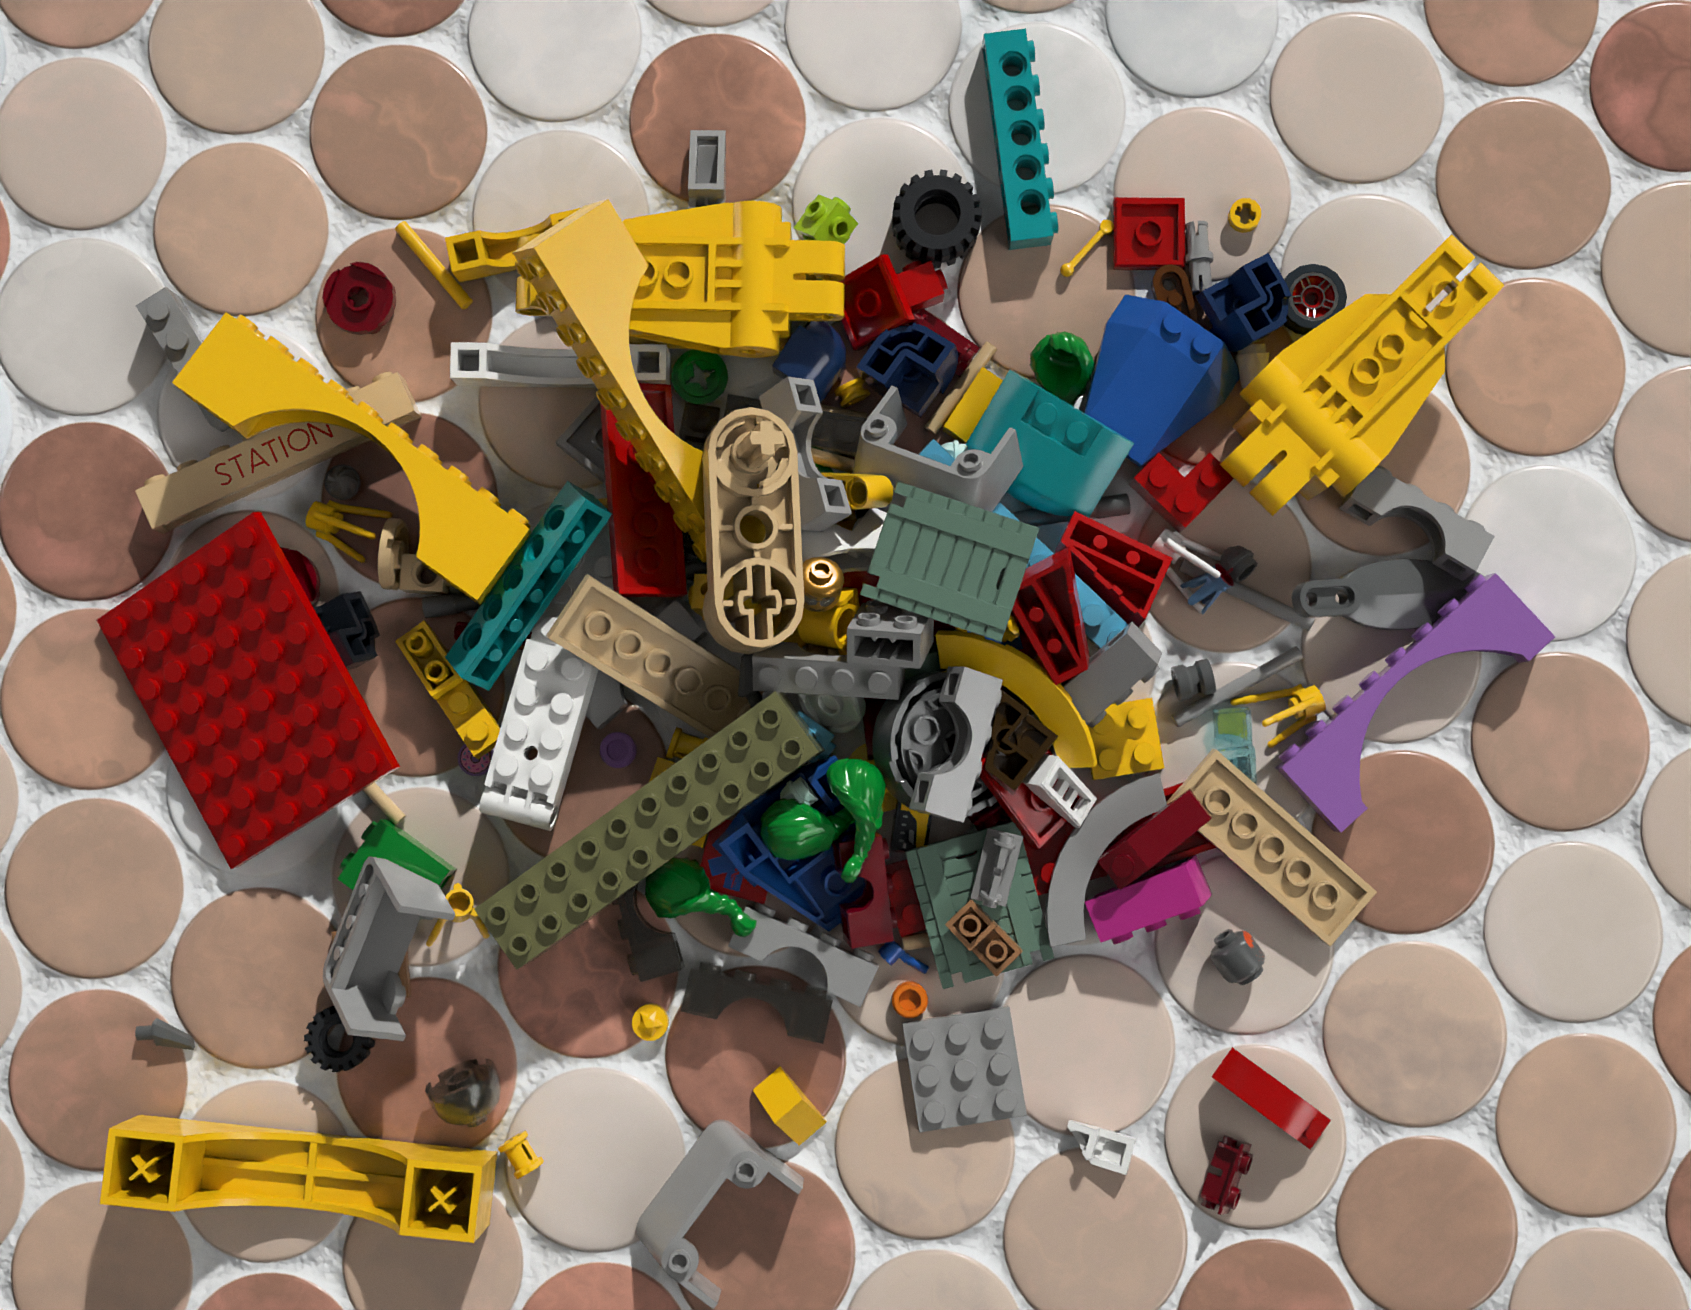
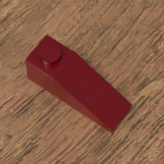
M1188 789L1107 848L1098 859V862L1121 890L1157 864L1209 822L1212 817L1193 792Z

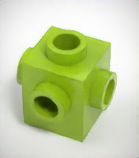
M818 194L815 200L808 204L805 213L793 228L804 240L836 241L845 244L859 223L849 214L851 208L838 197L829 199Z

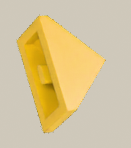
M781 1066L753 1089V1092L774 1124L799 1146L827 1122Z

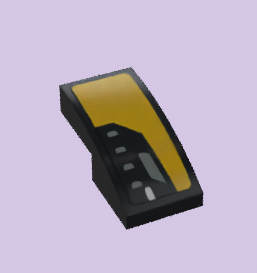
M897 800L896 812L893 816L890 849L906 851L927 845L932 816L909 809Z

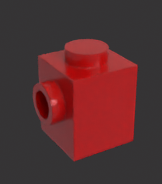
M920 260L912 262L902 268L903 272L896 274L912 313L943 302L945 294L943 290L948 289L942 270L938 269L935 271L932 261L924 264Z

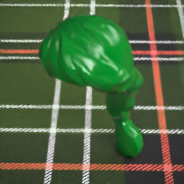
M1065 331L1056 332L1055 334L1046 335V337L1041 339L1030 353V367L1034 372L1035 380L1043 389L1074 406L1078 398L1085 394L1087 384L1095 370L1093 358L1084 340L1072 333Z
M845 758L832 763L826 775L830 790L855 819L854 854L845 863L841 872V878L845 882L853 883L861 871L862 864L868 857V851L871 849L876 831L882 826V803L885 796L886 783L883 774L873 764L862 759Z
M783 798L773 803L762 814L760 819L762 823L760 835L774 856L785 860L802 859L829 850L832 842L838 840L840 835L846 832L849 825L855 822V819L846 808L826 817L822 812L815 810L808 804L800 803L795 798Z
M673 857L646 878L645 896L658 918L671 919L687 915L691 912L720 913L721 915L729 916L731 919V929L739 937H747L756 928L757 920L752 919L743 912L741 907L737 905L736 900L729 899L727 895H720L710 888L709 878L705 873L704 867L699 866L696 859L690 860L688 857Z

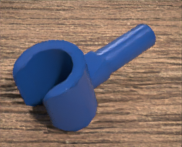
M895 941L886 942L878 950L881 957L891 966L900 958L904 963L923 974H926L929 969L928 965L910 956Z

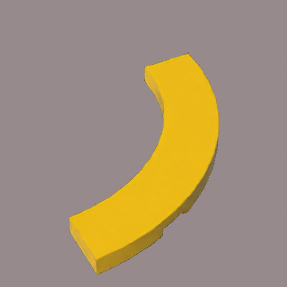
M939 630L936 633L940 669L968 667L1002 679V685L1020 697L1038 716L1042 724L1058 735V738L1053 743L1056 756H1059L1069 768H1091L1096 766L1095 748L1085 720H1082L1072 703L1073 699L1061 684H1054L1048 671L1042 665L1010 645L1006 644L1004 646L995 641L985 639V636L947 630Z

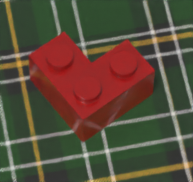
M1158 452L1128 485L1180 533L1234 478L1210 452L1185 477Z

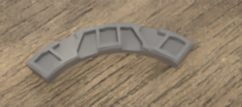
M1160 773L1140 778L1115 790L1092 807L1081 827H1075L1067 837L1052 870L1048 889L1046 928L1049 947L1086 940L1084 902L1092 871L1104 850L1118 834L1139 819L1158 812L1167 805Z

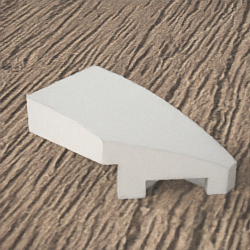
M1073 1120L1068 1121L1067 1126L1082 1149V1154L1086 1161L1089 1160L1092 1165L1124 1175L1128 1174L1137 1138Z

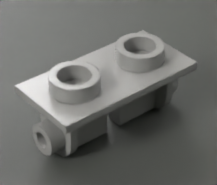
M987 828L970 899L983 901L982 905L990 908H996L997 905L1006 907L1023 836Z

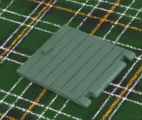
M897 481L894 493L906 496L903 507L896 504L889 505L867 573L879 576L880 578L877 587L863 583L860 595L1002 642L1040 528Z
M1013 821L988 827L1021 835ZM987 828L905 851L943 989L954 986L951 975L962 972V978L965 983L994 975L945 925L971 900L970 896ZM1022 840L1006 907L997 905L996 908H990L982 905L983 901L972 899L1023 950L1001 973L1032 965L1030 952L1040 950L1043 961L1054 958L1052 947H1049L1047 928Z

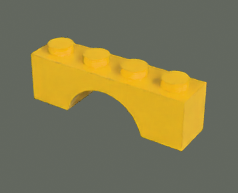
M580 208L550 214L543 222L517 231L492 233L477 230L445 237L452 273L461 283L517 270L515 266L517 259L513 252L517 250L519 237L530 236L532 233L542 234Z

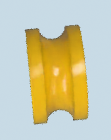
M1250 198L1237 200L1228 213L1230 226L1240 233L1252 231L1257 227L1261 219L1259 204ZM1243 207L1248 208L1249 215L1254 216V220L1248 219L1246 224L1241 223L1240 216L1235 215V211L1241 212Z
M862 377L853 379L834 391L836 396L842 398L840 402L842 408L852 406L870 395L869 390L862 387L864 383Z

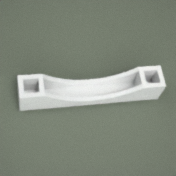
M451 342L450 378L457 386L597 388L592 379L586 378L576 364L578 357L573 349H538L492 343ZM629 344L631 361L638 383L670 385V352L667 345Z

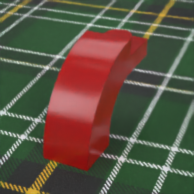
M1233 1047L1211 1076L1310 1150L1331 1122L1319 1110Z

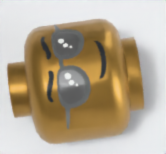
M812 557L803 562L804 608L814 612H825L832 609L840 599L844 583L841 568L834 561L824 557Z

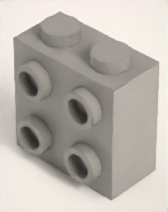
M869 600L866 603H862L847 627V663L920 669L934 642V619L877 600Z

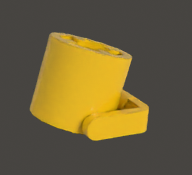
M842 588L838 603L832 609L825 612H814L803 608L802 619L798 624V632L802 641L812 645L838 649L840 655H847V627L860 607L857 588Z

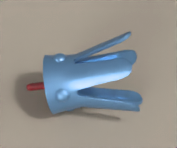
M1216 563L1213 568L1221 573L1219 578H1215L1206 572L1181 584V588H1196L1203 585L1189 597L1188 604L1195 605L1202 601L1205 607L1201 613L1204 614L1222 592L1234 586V582L1229 574L1234 570L1233 568L1226 571L1223 566Z

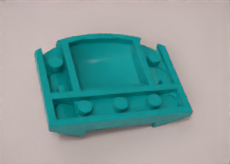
M1009 369L966 443L968 450L977 449L991 454L1009 427L1015 429L1023 468L1006 493L1024 504L1043 512L1059 516H1072L1074 511L1088 518L1134 445L1133 441Z

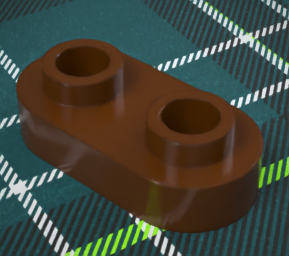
M1176 265L1162 266L1156 271L1151 281L1154 300L1167 302L1194 322H1197V310L1187 274ZM1163 281H1172L1175 286L1174 290H1166L1163 287Z

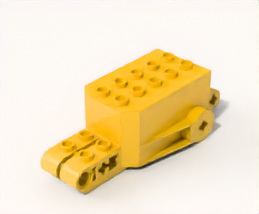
M765 201L720 203L628 218L623 221L624 226L649 265L640 280L634 296L629 322V344L667 345L668 349H694L719 355L764 358L778 355L779 351H782L791 337L792 321H839L844 318L845 285L837 281L844 280L845 245L836 241L792 240L791 222H782V208L777 204ZM532 233L530 236L519 237L517 249L540 234ZM521 276L517 277L515 312L527 316L552 317L551 314H546L539 306L535 297L538 293L532 283L525 281Z
M1452 234L1392 294H1364L1283 349L1239 393L1251 408L1232 427L1245 440L1220 465L1244 488L1270 463L1273 468L1249 492L1270 515L1276 514L1297 492L1309 501L1332 486L1342 497H1345L1361 483L1390 453L1444 374L1445 345L1504 287V284L1481 262L1461 281L1455 278L1469 265L1475 256ZM1444 290L1447 295L1429 312L1425 307Z

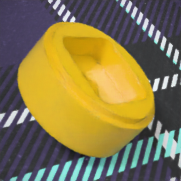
M654 1003L641 1006L632 1018V1028L635 1034L646 1041L659 1039L664 1035L669 1026V1017L666 1010Z

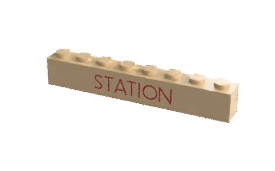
M384 372L375 376L372 379V384L363 388L355 386L346 389L349 392L348 394L354 399L353 403L358 405L360 401L368 404L379 413L378 416L384 420L382 424L387 427L391 422L401 427L422 417L405 379L398 372L394 374L392 372ZM305 422L277 426L248 439L242 437L243 442L232 447L230 445L217 447L209 453L210 457L199 462L197 460L184 462L177 467V472L168 476L163 474L153 476L144 482L145 486L135 490L151 528L164 534L368 442L370 439L352 430L324 423Z

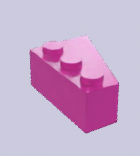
M1197 855L1186 858V862L1167 869L1163 867L1155 870V873L1134 880L1121 890L1115 886L1088 898L1085 901V905L1100 942L1111 939L1113 944H1118L1134 937L1132 931L1145 927L1146 932H1151L1166 926V919L1179 915L1180 920H1185L1200 914L1199 907L1206 903L1211 897L1212 892Z

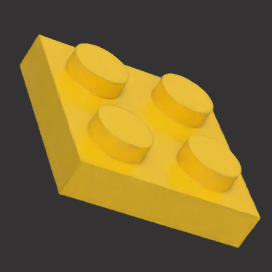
M1152 698L1123 702L1118 706L1111 704L1105 709L1107 714L1097 725L1091 728L1087 724L1097 759L1096 766L1090 768L1092 780L1165 768Z

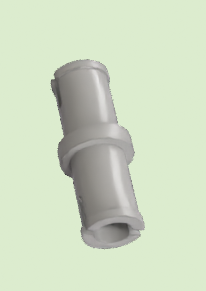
M1194 221L1185 224L1188 254L1185 255V264L1189 266L1190 287L1193 296L1200 293V281L1203 282V290L1212 286L1210 263L1214 259L1213 253L1209 251L1208 223L1206 221H1198L1199 235L1197 236L1195 235Z

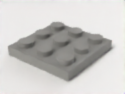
M1009 1006L902 1022L919 1133L1027 1116Z

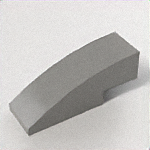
M690 130L689 208L726 203V130Z

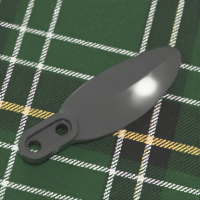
M1417 559L1381 561L1354 569L1340 579L1312 580L1300 583L1293 590L1292 605L1295 611L1304 618L1342 616L1356 624L1375 629L1403 630L1419 628L1427 622L1430 625L1436 622L1441 617L1438 611L1453 598L1459 601L1467 593L1464 587L1480 573L1475 572L1461 581L1432 564V561ZM1336 594L1339 597V603L1336 601Z

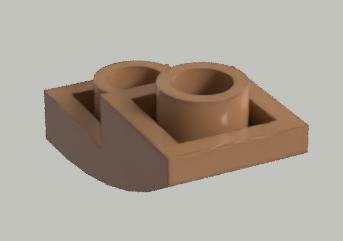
M972 899L945 924L969 951H972L996 977L1023 952L1022 948Z

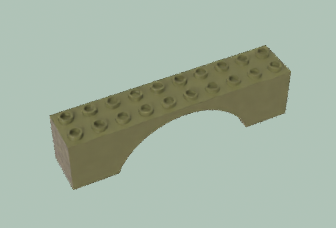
M775 691L474 910L513 966L518 970L551 949L644 878L744 807L770 791L824 752L825 749L818 742L816 736L798 714V711L785 693Z

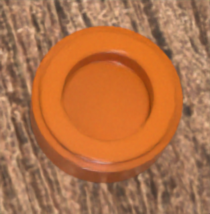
M902 982L892 993L893 1008L904 1018H916L927 1007V993L923 986L917 982Z

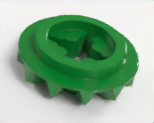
M694 349L682 354L672 369V384L677 394L684 401L697 406L713 403L720 395L724 394L729 380L726 364L718 354ZM694 364H696L698 369L700 368L702 373H710V376L706 378V390L698 382L693 384L691 382V379L695 377Z

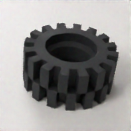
M335 1006L328 1007L317 1013L313 1017L314 1020L308 1023L306 1027L309 1032L304 1035V1042L308 1041L309 1046L305 1050L307 1054L312 1053L313 1058L310 1060L314 1064L320 1063V1068L325 1071L332 1069V1072H340L356 1067L364 1059L368 1058L371 1054L370 1049L374 1047L376 1041L370 1037L353 1036V1043L347 1051L339 1052L332 1049L327 1041L328 1031L335 1024H343Z

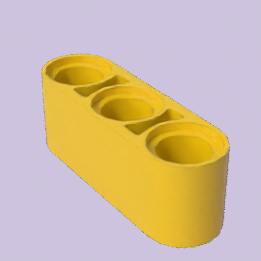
M821 473L828 479L843 481L850 509L884 508L893 499V486L886 476Z

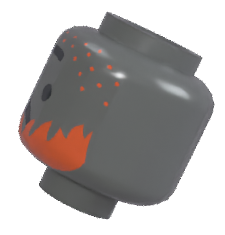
M1228 929L1214 939L1216 945L1211 951L1210 958L1227 982L1245 985L1261 975L1265 955L1250 933L1247 931L1233 932L1232 929Z

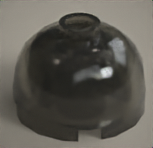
M477 1059L456 1064L438 1074L440 1082L432 1087L431 1082L426 1085L425 1094L432 1109L439 1118L448 1124L467 1125V1127L479 1126L488 1119L487 1115L495 1109L501 1094L500 1077L492 1060L485 1059L487 1065H479Z

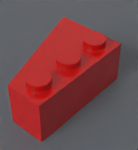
M1074 511L1056 546L1054 554L1070 546L1074 573L1127 624L1133 622L1139 628L1147 617L1173 558Z
M1069 546L1026 568L1012 609L1055 685L1088 670L1090 658Z

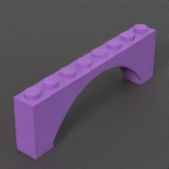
M1496 573L1486 575L1485 577L1479 574L1464 587L1467 593L1459 601L1455 598L1448 601L1438 611L1441 617L1432 625L1427 622L1417 629L1411 636L1415 640L1405 650L1400 646L1385 659L1388 665L1379 674L1376 671L1368 674L1358 684L1361 690L1352 698L1349 695L1343 697L1333 706L1334 715L1326 722L1322 719L1318 720L1305 732L1308 738L1299 747L1294 743L1279 756L1282 762L1275 768L1333 831L1341 833L1368 809L1362 802L1360 790V759L1363 741L1375 710L1385 695L1399 680L1428 661L1457 652H1493L1513 656L1518 663L1528 662L1555 638L1552 632Z

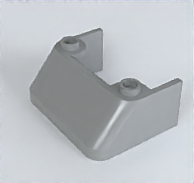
M891 386L861 427L852 474L886 476L893 486V499L890 504H896L900 507L904 506L906 496L894 493L897 481L993 512L1022 470L1023 463L1016 430L1010 427L991 454L977 449L967 450L959 454L951 466L894 446L893 444L906 428L907 421L898 388ZM889 505L887 507L877 509L887 513Z
M368 857L363 864L325 960L323 982L348 1035L404 1041L406 1034L396 1013L398 1008L404 1004L406 989L402 986L398 972L420 918L425 920H432L433 918L453 920L455 912L438 884L383 858Z
M715 1120L705 1128L642 1213L636 1227L639 1239L663 1270L712 1309L718 1304L721 1289L696 1270L699 1263L698 1251L693 1244L684 1238V1235L726 1179H729L738 1187L749 1189L760 1184L769 1172L797 1194L803 1189L804 1177L727 1120Z

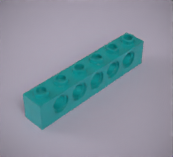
M1026 28L985 33L982 41V53L1009 250L1048 246L1051 245L1054 234L1058 233L1059 227L1057 213L1050 211L1049 199L1054 198L1053 181L1051 177L1046 178L1044 165L1049 164L1047 143H1041L1040 131L1045 129L1043 109H1037L1035 96H1040L1038 74L1032 75L1030 63L1035 62L1034 41L1027 40ZM1015 66L1020 70V74L1014 77L1008 76L1004 73L1003 68ZM1011 100H1020L1025 105V108L1021 111H1014L1009 108L1007 103ZM1024 134L1029 138L1030 142L1022 146L1017 145L1012 140V136ZM1020 168H1028L1034 173L1035 177L1030 180H1023L1018 177L1016 171ZM1025 202H1033L1038 206L1039 212L1034 215L1026 214L1021 209V205Z
M569 481L565 483L445 656L462 679L488 691L491 689L611 517L612 513L594 495Z

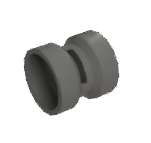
M1208 659L1195 661L1194 665L1189 667L1183 664L1171 667L1172 682L1179 701L1191 699L1197 693L1202 695L1216 693L1215 678Z

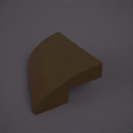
M1002 691L1001 701L996 709L984 770L1011 795H1014L1056 741L1058 735L1032 717L1027 708Z

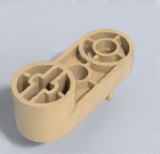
M749 407L734 410L714 426L704 443L702 456L708 584L702 612L706 628L715 641L731 652L743 654L767 650L792 635L802 619L804 608L798 454L794 436L785 422L768 410ZM754 516L761 520L766 530L765 539L762 543H751L743 537L740 531L742 517ZM731 577H733L734 595L727 600H723L724 589ZM752 597V604H761L762 611L754 615V609H744L743 602ZM782 612L780 624L773 634V617ZM730 623H735V630Z

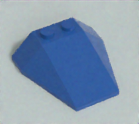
M1125 294L1105 324L1084 413L1133 441L1134 445L1126 458L1141 467L1226 401L1240 379L1239 368L1225 342L1167 302Z
M836 756L803 766L770 791L744 807L717 842L741 874L828 932L841 923L839 904L853 902L862 895L865 888L864 878L857 877L853 883H847L835 870L832 844L829 850L802 859L785 860L774 856L760 835L762 824L760 819L762 814L773 803L780 800V793L787 785L786 783L789 780L794 782L799 777L805 780L818 798L811 805L812 808L822 812L826 817L834 815L845 808L832 793L827 782L826 772L829 766L838 760ZM856 823L850 824L846 832L856 831Z

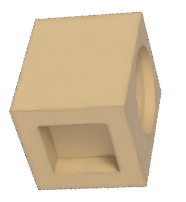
M402 554L400 590L406 593L449 594V587L454 586L438 575L432 583H423L421 575L427 567L416 557L417 554Z

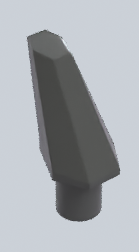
M754 653L743 654L741 657L738 696L746 697L751 708L763 700L759 691H753L752 656Z
M155 1018L152 1025L137 1026L135 1030L137 1041L154 1040L156 1046L194 1050L195 1048L191 1035L158 1018Z

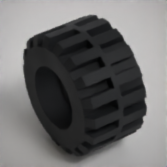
M940 169L939 175H933L932 170L924 171V177L920 178L916 174L911 177L909 185L904 183L900 188L899 196L895 198L892 212L893 237L897 238L896 244L899 249H904L906 251L905 256L911 261L914 257L922 261V264L932 261L934 268H941V263L947 262L948 266L955 264L956 258L960 257L963 259L968 254L969 248H973L976 243L982 218V208H979L980 199L978 194L973 195V186L969 182L961 183L962 176L956 173L953 178L948 177V170ZM928 204H943L955 213L957 225L946 234L932 235L919 227L915 220L916 213Z

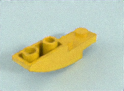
M425 620L395 642L431 697L437 700L472 755L476 759H480L495 748L500 727L493 718L492 711L474 685L462 679L445 658L449 652L428 623Z

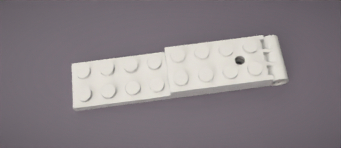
M609 521L604 525L535 624L531 639H526L484 786L486 787L482 793L479 806L481 813L551 831L556 823L559 806L599 669L553 642L546 635L586 574L613 590ZM536 748L538 751L537 757L529 760V751Z

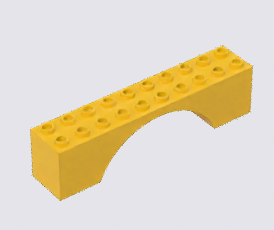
M609 199L585 205L514 251L513 255L517 259L515 262L516 269L525 281H530L538 293L535 297L539 306L546 314H551L558 325L556 332L566 346H571L578 357L576 364L586 378H591L596 385L598 400L605 409H611L618 420L615 423L618 432L626 441H631L637 451L635 458L644 471L651 473L656 481L654 488L664 502L670 503L675 511L673 515L674 521L684 533L688 532L694 542L692 545L694 553L705 563L707 561L702 469L703 451L681 440L656 416L639 387L631 361L629 347L630 313L636 290L649 265ZM754 516L742 517L740 531L743 537L751 543H762L765 539L766 530L761 520Z
M225 312L172 383L188 398L246 439L273 427L309 422L324 423L349 429L381 446L402 466L415 494L420 521V538L416 557L424 566L481 606L531 534L529 520L512 508L508 513L501 509V504L498 502L499 499L485 488L480 487L478 491L471 487L472 483L468 480L469 477L456 467L451 465L448 470L441 466L443 462L438 459L439 456L425 445L420 444L418 448L413 446V441L408 437L409 434L396 424L391 422L388 427L382 424L384 420L378 416L379 413L363 401H360L358 405L353 403L354 399L340 384L332 379L325 383L323 381L325 378L318 373L319 370L301 357L297 362L294 361L295 357L280 341L272 336L266 341L264 339L265 335L258 330V326L245 316L240 314L236 319Z
M137 1115L109 1128L100 1204L171 1212L218 1206L303 1208L367 1219L387 1226L402 1236L474 1243L490 1225L498 1151Z

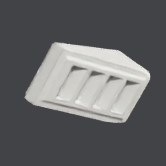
M1045 754L1023 782L1034 794L1077 828L1081 827L1097 800L1093 793L1060 757ZM1077 795L1080 796L1073 809H1071L1070 807Z

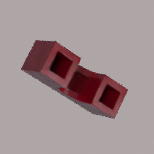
M856 831L845 832L840 835L838 840L832 842L834 866L840 876L845 863L854 854ZM877 831L871 849L868 851V857L862 864L858 877H862L865 880V888L862 895L853 902L839 904L843 939L851 949L894 941L893 929L897 928L896 913L889 903V894L893 893V882L890 873L886 872L885 859H889V847L886 838H882Z

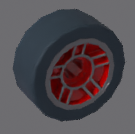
M1318 264L1299 266L1284 279L1291 293V297L1288 298V314L1284 326L1296 334L1306 335L1346 306L1347 294L1345 285L1338 274L1326 266ZM1313 294L1316 299L1314 300L1315 304L1311 306L1305 302V297H1310Z

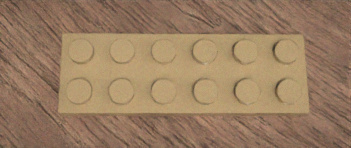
M586 574L546 635L553 642L710 738L751 709L747 698L738 696L739 669Z
M1212 749L1166 802L1168 805L1190 789L1212 817L1209 822L1197 831L1323 943L1330 947L1377 893L1376 890L1216 749Z

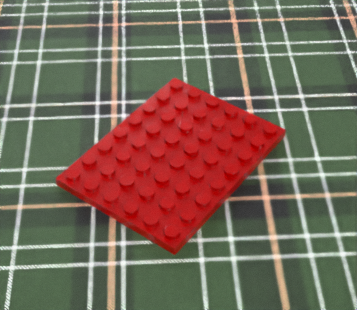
M252 512L96 620L230 869L243 865L400 767L261 512Z

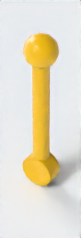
M1103 220L1099 226V231L1069 263L1061 266L1060 272L1062 276L1070 277L1074 273V267L1104 235L1112 233L1114 224L1111 220Z

